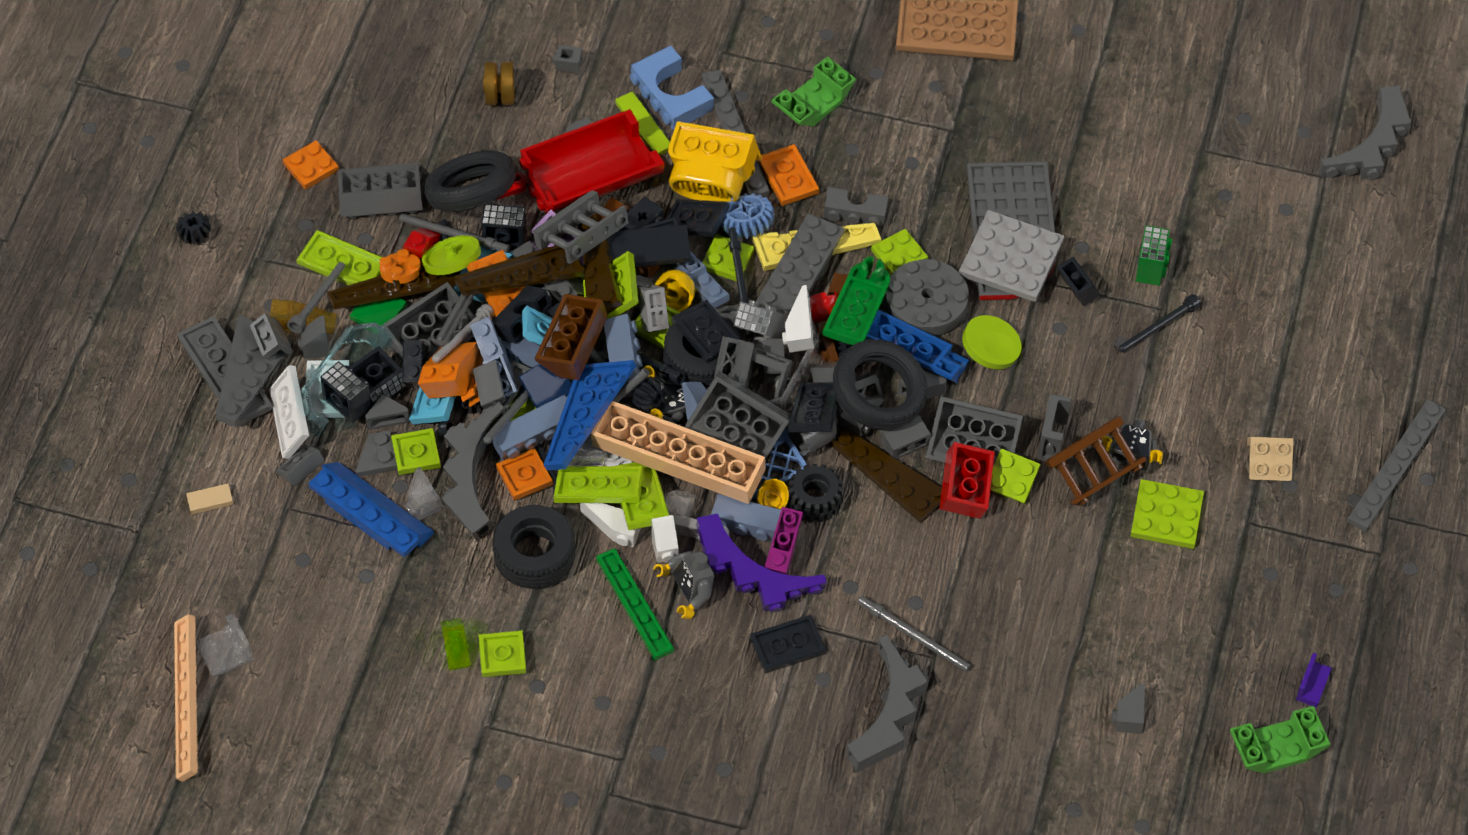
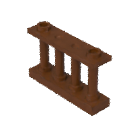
M1120 416L1113 418L1045 460L1048 468L1055 467L1056 470L1059 469L1075 497L1069 501L1071 505L1077 504L1080 506L1089 501L1088 496L1128 471L1131 470L1133 473L1143 467L1142 463L1146 461V458L1139 457L1136 459L1120 432V426L1124 424ZM1107 434L1114 437L1129 462L1128 465L1118 470L1102 444V437ZM1089 445L1095 447L1111 473L1110 476L1102 481L1099 480L1084 455V448ZM1071 456L1074 459L1077 458L1093 485L1084 492L1081 491L1066 466V459Z

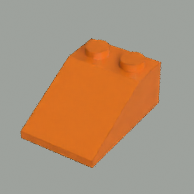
M477 342L459 343L438 363L433 362L432 355L424 364L418 385L429 399L466 395L479 349Z

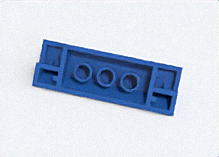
M881 310L878 311L866 338L867 340H886L900 345L910 352L922 367L955 383L958 382L959 376L969 363L968 359L951 351V344Z
M339 462L322 464L323 469L308 483L310 489L325 499V504L388 550L392 548L404 558L416 546L420 548L434 534L433 530Z

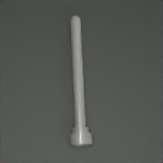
M483 304L476 311V317L433 355V362L438 363L472 332L471 324L488 316L492 319L495 316L494 309L490 305Z

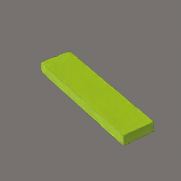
M633 91L615 99V104L621 112L631 109L639 122L640 137L650 152L656 150L659 156L667 153L670 145L669 140Z

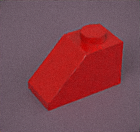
M419 228L411 232L403 248L408 250L409 253L416 255L420 259V263H422L424 253L431 246L438 243L442 236L434 231Z

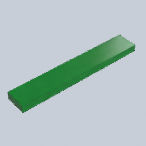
M613 548L597 555L596 561L654 661L674 653V647L617 550Z

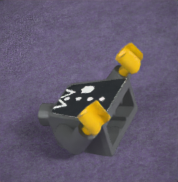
M645 366L644 368L650 373L647 377H655L666 386L664 402H661L660 407L653 409L649 414L678 425L687 418L682 384L677 385L670 380L665 381L655 374L651 366Z
M1135 419L1132 425L1123 424L1120 432L1136 459L1139 457L1146 458V461L1142 463L1143 467L1141 469L1147 471L1148 465L1152 461L1162 464L1163 452L1159 450L1156 440L1152 438V432L1145 429V421ZM1110 435L1102 437V444L1107 452H1109L1113 462L1128 465L1129 462L1114 437Z
M701 552L680 553L668 560V564H656L653 567V570L661 569V573L657 577H667L670 574V569L673 570L672 574L690 604L689 606L680 605L677 608V613L683 614L681 616L683 619L693 618L694 609H698L711 597L714 573L707 563V556Z

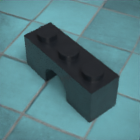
M526 286L492 320L498 337L502 341L516 343L523 336L522 311L526 306L543 314L552 306L546 289Z

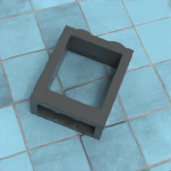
M753 347L745 387L748 388L755 362L781 371L773 400L759 395L779 407L793 361Z

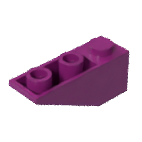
M782 507L765 568L788 575L803 512Z

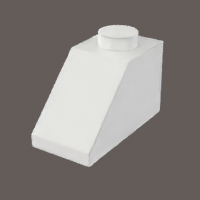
M673 515L652 519V544L657 563H668V560L678 555Z

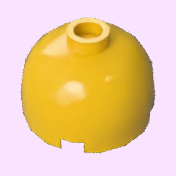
M667 271L654 284L664 287L666 305L677 309L679 312L687 309L694 299V282L683 271Z

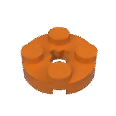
M406 249L398 250L397 253L379 260L380 275L385 281L393 283V280H399L400 283L413 281L419 276V271L421 270L420 259L416 255L409 253Z

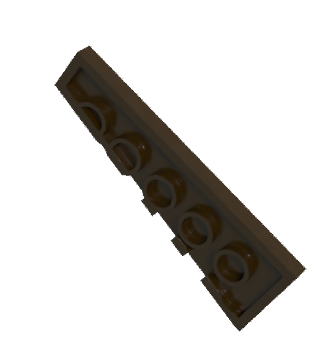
M597 213L589 217L597 222L602 220V216ZM581 223L582 232L591 228ZM605 239L585 253L583 260L586 297L603 300L607 314L622 306L623 301L620 288L615 282L616 272L612 270L611 266L613 260L608 254L609 244L607 239Z
M554 245L457 275L454 282L462 295L468 296L573 279L584 276L585 270L578 259L571 264L567 263L565 249Z
M421 263L419 276L408 283H400L399 280H393V283H390L381 276L328 291L327 298L334 310L433 291L447 282L451 287L457 285L454 282V273L433 275L428 273L423 263Z
M846 428L840 431L830 442V445L920 523L940 507L942 492L940 486Z

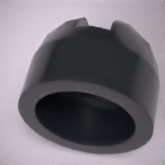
M453 421L440 422L437 429L438 434L444 437L447 431L452 426H455Z

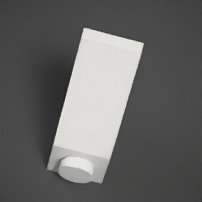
M807 285L801 287L785 322L786 332H782L783 344L788 345L789 352L814 349L810 297Z
M580 503L581 512L611 540L622 546L634 547L641 528L628 530L622 509L604 503Z

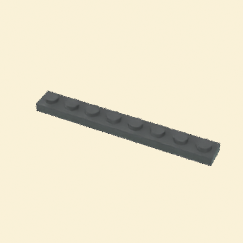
M721 70L701 74L704 87L714 98V112L721 129L746 133ZM755 160V173L743 183L747 195L754 193L756 196H769V189L759 164Z
M1428 399L1426 400L1348 517L1347 523L1364 532L1368 530L1445 414V408Z

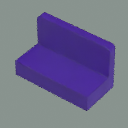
M1313 653L1296 700L1317 708L1331 667L1315 662L1317 654Z

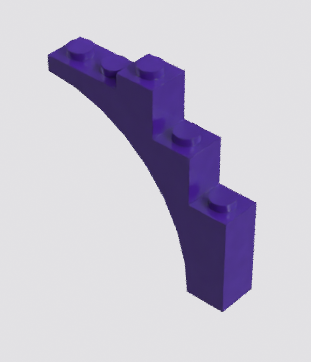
M718 513L697 518L696 527L703 553L708 558L707 563L711 570L719 574L730 568L736 592L749 593L758 588L764 612L770 610L773 613L782 610L786 605V598L793 600L806 593L815 595L825 589V575L809 577L790 576L769 570L751 560L732 542L723 527Z

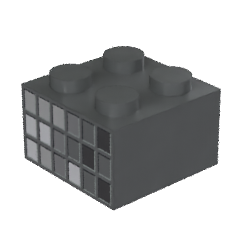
M749 300L748 304L740 302L733 326L773 338L783 339L782 332H786L785 322L789 311Z

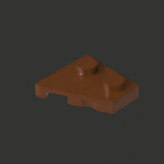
M826 321L817 323L812 328L813 338L820 350L821 358L827 364L836 362L839 358L832 338L822 335L826 325Z

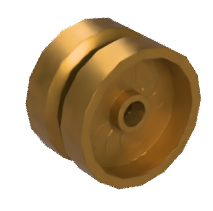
M513 61L501 64V74H498L496 62H485L483 92L485 93L486 106L497 105L498 93H501L503 105H514Z

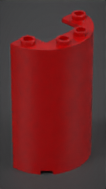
M631 109L521 149V159H519L520 167L522 170H525L530 184L528 186L531 197H536L539 210L544 211L546 214L550 210L555 214L559 213L591 190L597 192L599 198L660 175L664 172L665 167L656 150L649 152L641 139L639 122Z

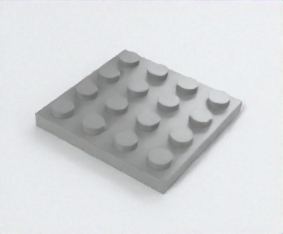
M988 210L959 273L964 278L1036 302L1062 246L1064 236Z

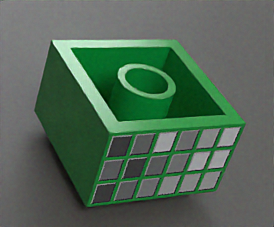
M1145 225L1135 282L1160 286L1161 278L1166 277L1172 238H1169L1170 229Z

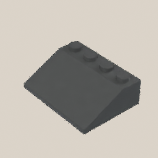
M418 163L338 170L341 217L355 218L360 215L376 216L383 213L394 215L398 212L415 213L418 210H422Z
M447 282L381 325L379 336L402 361L403 341L421 340L429 347L427 349L429 351L427 358L430 359L440 347L439 344H436L435 340L457 303L459 296ZM469 308L465 311L450 340L475 318ZM473 332L460 343H468L475 338Z
M718 371L684 427L766 458L788 424L791 415Z
M940 397L926 458L945 463L946 452L954 442L994 451V466L1001 449L1015 454L1024 417L1018 414Z

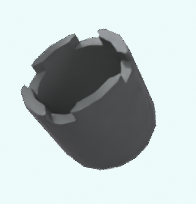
M835 416L831 432H789V428H786L788 430L787 435L795 447L797 446L800 450V455L806 456L828 444L836 437L837 417Z

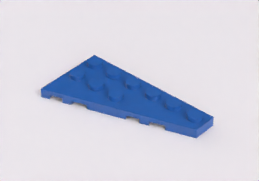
M634 360L586 364L579 381L573 380L543 465L547 471L567 468L637 366Z

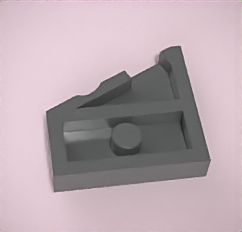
M390 430L369 434L356 468V475L361 477L397 470Z

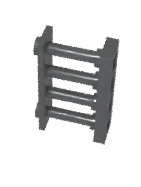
M591 190L533 230L536 247L542 250L553 243L565 249L567 263L571 264L629 223L627 209L623 205L612 212L600 206L598 193ZM594 213H598L605 218L597 222L589 217ZM583 223L591 228L582 232L574 227ZM568 233L576 238L571 242H567L559 237Z

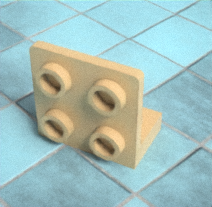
M1247 437V446H1250L1249 479L1292 480L1293 438Z

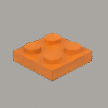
M317 140L283 159L285 167L305 190L339 170L338 165Z
M535 448L521 453L513 459H507L496 464V469L514 501L553 485V481L543 466L544 464Z

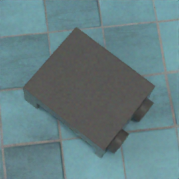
M1050 395L1041 434L1038 459L1047 460L1061 451L1064 433L1053 431L1054 423L1067 425L1071 405L1070 398L1062 395Z

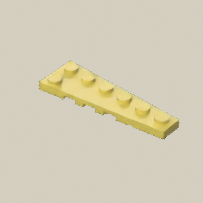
M875 223L845 226V233L832 255L872 246L880 242L881 237ZM798 230L790 231L788 234L774 232L757 234L756 237L752 236V241L764 271L776 268Z

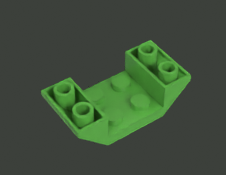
M826 57L814 67L813 78L792 94L785 89L772 99V103L799 125L814 126L842 104L856 82V78L832 59Z
M1314 706L1293 711L1288 721L1254 730L1251 723L1230 728V733L1245 768L1260 773H1268L1304 763L1330 746Z

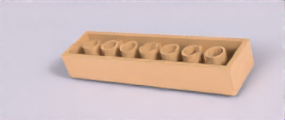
M614 401L611 402L591 432L593 447L746 504L750 503L766 470L764 456Z

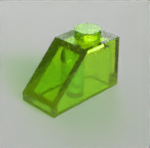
M462 618L440 621L449 670L470 667Z

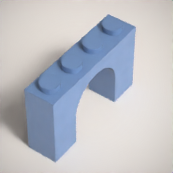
M669 46L631 65L630 79L634 85L640 88L643 97L649 99L653 109L661 114L666 125L669 124L674 131L677 121L689 123L713 111L714 98L704 85L678 96L668 95L657 87L664 79L682 71V58L672 46Z

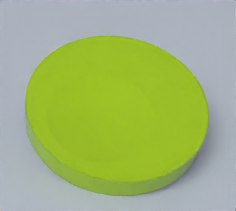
M472 236L450 237L431 246L424 253L422 263L425 270L433 275L455 273L466 268L469 263L476 261L481 254V247L478 240Z
M990 315L977 316L968 323L963 331L962 341L965 350L973 360L990 369L1008 368L1015 363L1021 353V340L1017 332L1010 324L998 317Z

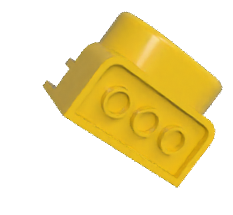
M677 121L668 148L674 165L669 185L679 195L692 200L737 202L743 183L755 173V160L761 161L762 159L755 136Z

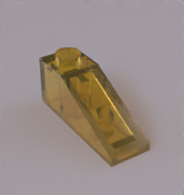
M272 299L270 316L281 322L284 331H291L287 326L288 321L292 316L300 314L306 304L294 300ZM315 307L306 319V326L318 317L324 316L327 333L334 334L336 314Z

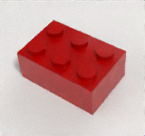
M957 442L951 445L946 452L940 510L978 519L988 510L994 451Z

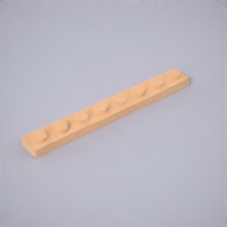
M190 614L174 622L176 779L180 781H185L197 774L196 627L195 616Z

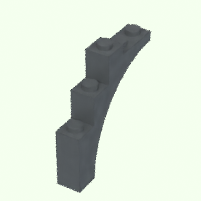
M1399 86L1382 87L1379 89L1377 96L1378 124L1372 134L1362 144L1349 152L1321 159L1318 170L1320 178L1354 175L1357 173L1360 174L1361 180L1381 177L1384 167L1382 158L1395 155L1397 148L1395 137L1408 135L1411 125Z
M499 402L488 407L479 418L473 419L467 428L460 422L457 426H452L444 435L448 445L455 451L457 456L449 458L443 466L447 476L456 487L448 489L442 500L445 506L476 541L493 529L489 518L482 510L478 501L476 468L480 453L485 444L483 438L506 412Z
M887 635L878 639V651L885 662L889 676L890 690L888 699L875 723L862 736L847 744L846 756L857 773L904 749L906 737L901 727L915 721L917 707L912 699L926 693L927 683L929 682L926 673L920 671L917 665L909 667L907 660L898 653L896 643L893 640L890 641Z

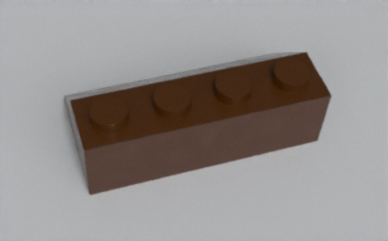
M564 294L538 349L535 361L558 377L579 381L608 317L603 300Z

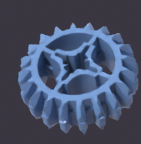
M754 193L751 195L745 194L744 196H739L737 202H728L730 208L721 223V227L726 232V235H729V228L736 227L739 239L742 237L748 239L750 236L756 237L757 234H763V230L767 231L769 226L773 225V206L762 195L756 196Z

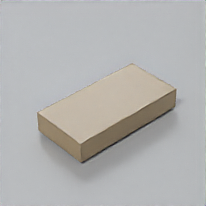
M229 484L186 493L191 515L233 505Z

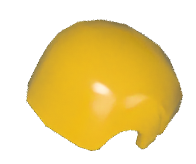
M778 479L764 481L757 492L758 504L780 510L788 504L789 488L783 481Z

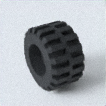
M817 463L812 464L810 467L808 464L804 465L803 470L801 468L797 469L796 474L792 475L789 482L790 508L803 512L802 519L806 520L807 518L809 522H814V520L823 522L824 518L827 520L831 519L832 514L836 515L841 507L843 488L842 480H839V474H834V469L831 467L827 469L826 465L817 466ZM811 489H819L826 494L820 497H812L805 492Z

